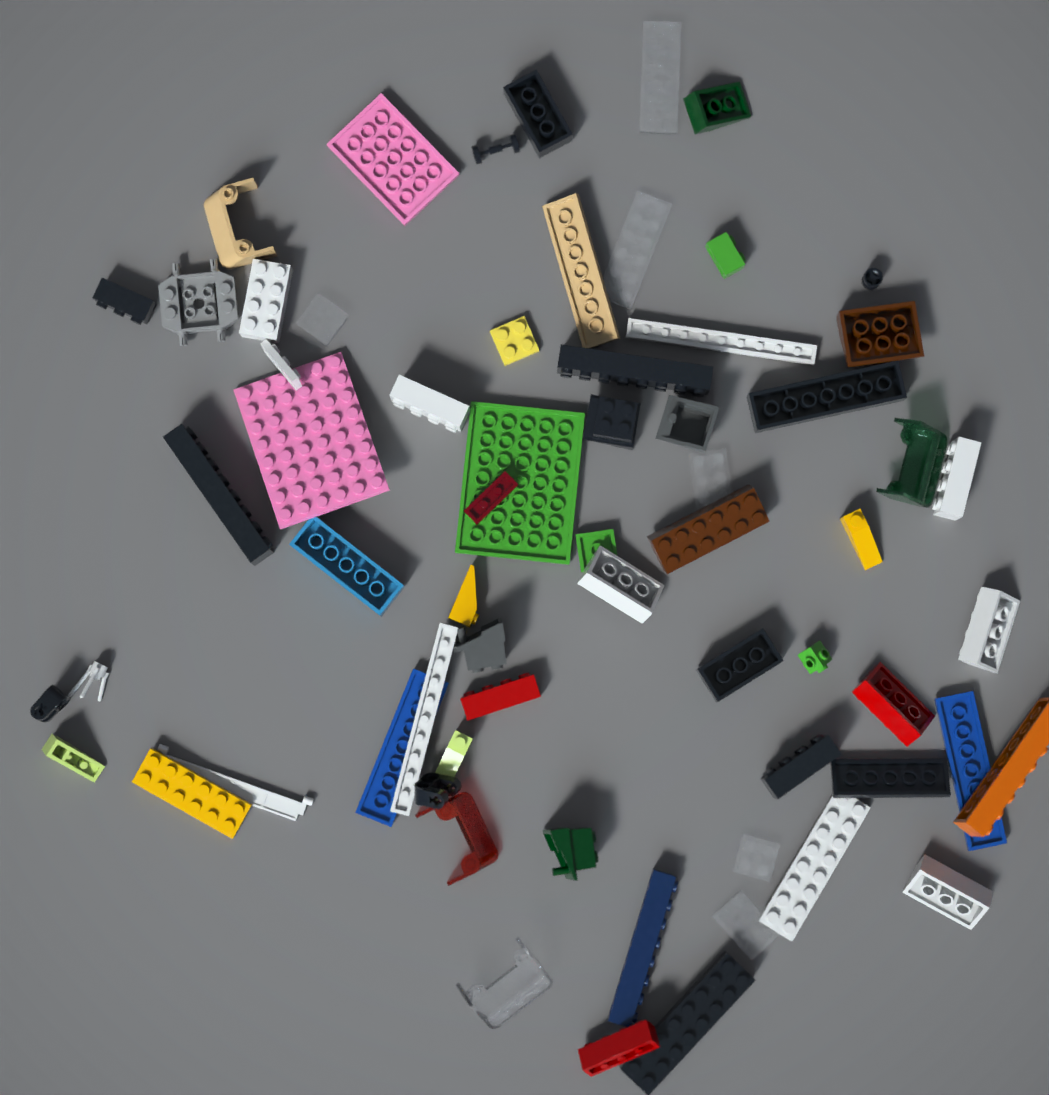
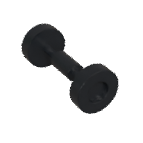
M509 135L511 143L488 147V150L479 152L477 145L471 146L476 165L482 163L481 155L495 154L508 147H512L514 154L520 152L516 135Z

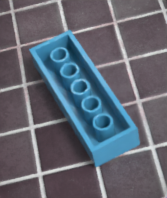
M317 517L309 519L289 544L381 617L405 588L402 583Z

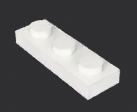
M267 339L260 343L264 353L295 390L301 388L300 374L296 369L292 370L289 367L291 364L285 356L281 357L279 355L280 351L274 343L271 345Z

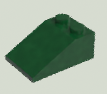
M740 81L696 90L683 99L695 134L709 132L752 117Z

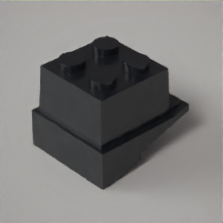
M591 394L583 440L633 450L641 403Z

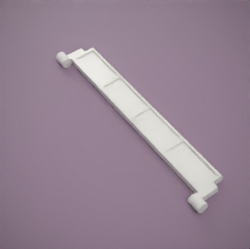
M160 744L157 751L162 752V754L246 800L252 806L296 821L299 814L304 815L306 806H312L314 798L304 796L303 802L168 755V746Z

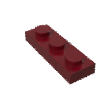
M504 471L464 512L478 525L519 484Z

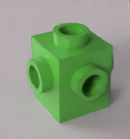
M820 640L798 654V657L810 674L818 671V673L828 668L827 663L833 660Z

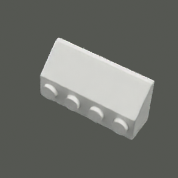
M602 546L598 547L577 583L640 623H643L653 613L665 586Z
M981 586L958 660L998 674L1020 600L1000 590Z
M924 855L915 866L903 889L904 894L970 930L990 908L994 893L990 889L927 855Z

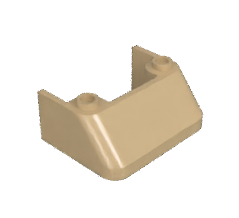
M254 178L225 185L209 196L204 202V209L220 264L225 269H234L252 264L253 259L266 260L277 256L273 246L255 251L251 241L247 239L236 241L226 206L235 203L238 199V194L258 189Z

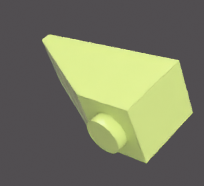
M455 730L435 773L455 777L473 738Z
M54 734L50 735L41 749L47 757L94 783L105 767L94 758Z

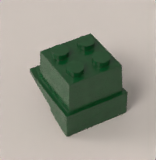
M560 827L543 830L550 851H554L561 866L552 868L553 876L565 875L566 879L578 880V870L596 867L598 853L594 851L593 844L596 843V836L591 828L569 829Z

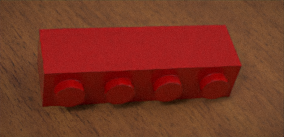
M528 672L519 675V679L511 681V678L500 681L501 685L494 688L492 684L482 687V692L475 693L474 690L464 693V697L460 698L467 721L541 697L535 676L530 675Z
M646 1019L637 1021L635 1025L628 1028H621L612 1035L603 1036L596 1042L587 1043L584 1047L577 1050L582 1070L592 1077L660 1047L655 1026Z

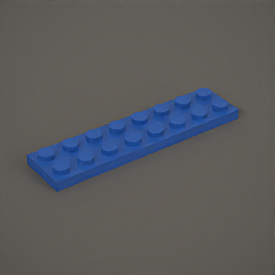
M416 669L412 670L355 812L389 827H392L397 813L390 810L426 673ZM446 681L444 682L437 712L449 685Z
M973 691L934 699L959 813L990 770ZM1002 817L993 823V830L987 836L973 837L964 831L968 851L1006 844L1007 840Z

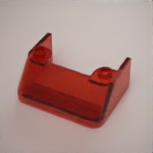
M461 792L450 797L448 802L440 809L429 807L415 814L416 818L435 810L438 818L448 821L456 818L472 852L461 861V868L464 873L448 880V886L497 861L499 856L497 847L470 793Z

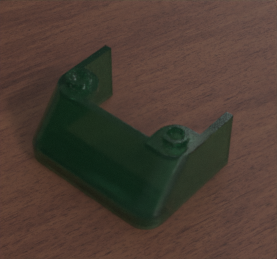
M895 418L894 422L903 426L900 437L902 442L907 445L899 480L891 481L887 489L877 488L876 492L892 500L929 508L934 499L947 447V436L922 421Z

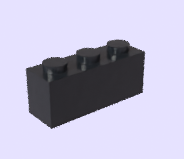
M101 278L92 297L97 302V306L105 310L109 307L114 310L113 313L121 317L127 315L131 317L130 320L139 325L141 323L148 324L157 305L154 300L104 278Z

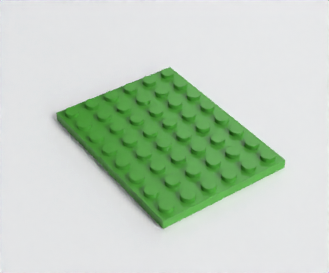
M471 401L455 553L564 565L570 564L585 413ZM506 471L519 485L476 525L464 510Z

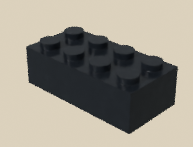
M537 69L503 87L504 96L539 158L573 140L570 128Z
M762 628L702 665L696 671L714 700L719 702L782 663L783 659Z
M816 735L810 740V745H802L794 751V756H787L779 761L780 766L777 768L771 767L762 773L764 777L761 778V781L773 798H781L842 755L829 735Z

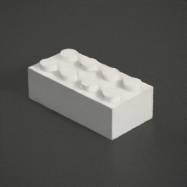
M253 259L239 334L242 337L262 341L267 339L268 342L279 343L293 273L291 265Z
M401 375L398 376L389 395L394 406L400 409L406 407L411 411L410 413L418 417L424 415L428 418L429 422L436 425L439 423L446 426L445 429L454 433L462 431L470 413L468 405Z
M958 437L952 440L951 443H948L946 448L948 458L946 462H943L941 468L943 477L942 480L938 481L936 491H939L937 499L934 498L932 504L933 515L954 521L963 517L982 442Z

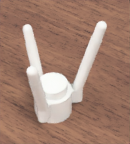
M94 661L70 691L68 697H71L88 675L91 677L85 685L80 698L84 697L94 678L100 681L102 677L98 701L100 702L106 679L109 675L106 672L108 667Z

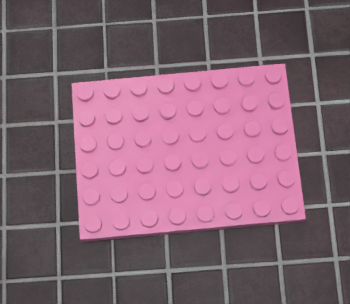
M341 352L293 368L301 376L299 380L302 387L298 390L293 388L282 373L234 389L280 529L390 491Z

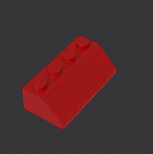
M881 662L852 691L856 698L906 747L923 734L935 717Z

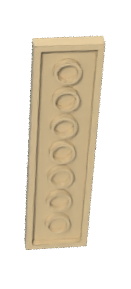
M575 193L543 205L542 208L582 347L592 349L620 339L579 194Z

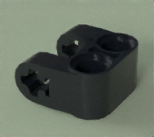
M52 684L32 705L30 710L31 716L41 722H49L69 703L70 698Z
M438 773L423 775L414 784L415 804L435 809L442 808L448 802V796H455L461 790L460 780L453 776Z

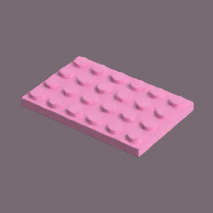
M382 93L326 144L404 226L459 176V172Z

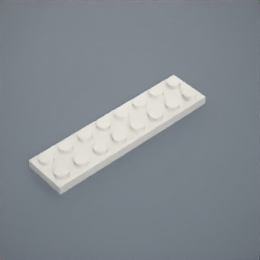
M832 794L758 919L759 922L786 939L794 940L871 807L856 798H833Z

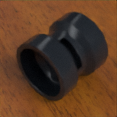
M877 268L868 269L861 280L863 287L867 290L876 289L883 280V274Z

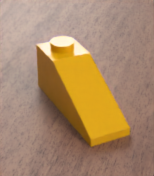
M861 509L840 518L864 570L882 563L883 561Z
M473 565L469 567L448 617L467 627H471V624L475 625L479 614L476 613L477 595L475 567Z

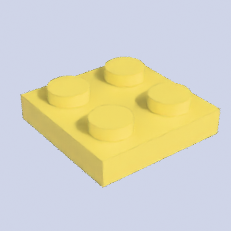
M525 316L490 330L504 366L539 352Z

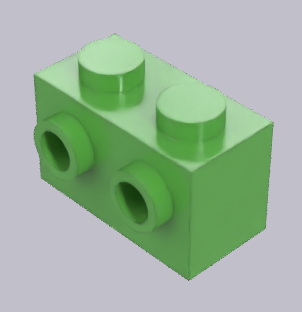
M727 232L707 242L705 246L723 279L742 270L745 266L744 262H746L743 253L737 251L732 235L729 236Z

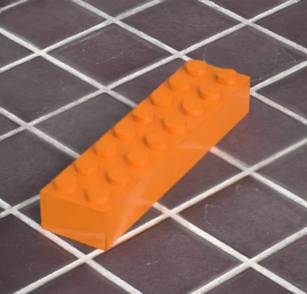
M1049 697L1039 698L953 821L954 824L970 836L984 837L991 833L993 823L1002 817L1005 806L1014 800L1016 790L1025 784L1027 774L1036 768V762L1039 757L1044 756L1047 752L1049 744Z

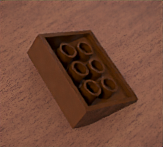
M915 301L838 312L836 317L838 331L848 367L924 357Z

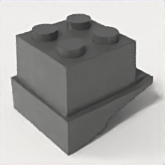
M669 395L655 439L705 453L719 407Z
M502 618L481 626L480 631L466 637L465 627L457 629L459 641L454 644L455 652L464 651L468 671L472 670V673L484 671V668L491 667L492 670L503 668V665L506 664L504 641L506 640Z

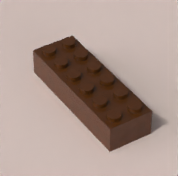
M748 484L652 533L647 538L663 571L669 574L770 521L754 487Z

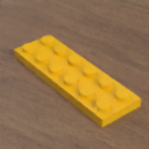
M150 748L132 781L134 784L232 839L235 837L252 806L246 800L154 748Z

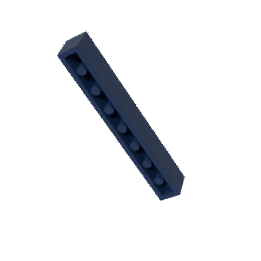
M655 869L652 870L607 1018L609 1022L630 1027L637 1021V1005L642 1004L644 994L641 992L643 986L647 987L650 978L647 972L649 967H653L656 956H653L655 948H659L661 937H658L660 929L664 930L667 919L664 916L666 910L670 911L673 901L670 899V896L677 889L678 881H676V876Z

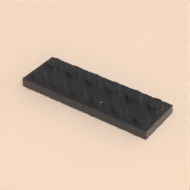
M947 758L835 759L830 762L833 798L950 797L951 795Z

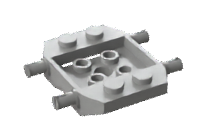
M210 259V272L187 275L180 273V263H172L173 275L158 285L162 327L178 334L179 346H188L187 335L201 331H216L217 342H221V339L222 342H225L224 331L239 320L235 278L218 270V259ZM214 283H215V286H216V296H217V306H218V316H219V320H217V311H216V301H215ZM178 287L182 289L184 324H182ZM198 299H202L205 302V305L200 309L195 307V302Z

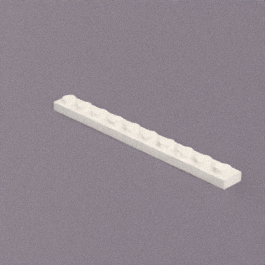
M628 318L626 338L809 365L815 364L817 345L633 318Z
M443 623L439 624L393 798L391 812L410 816L415 796L414 784L419 780L458 627Z

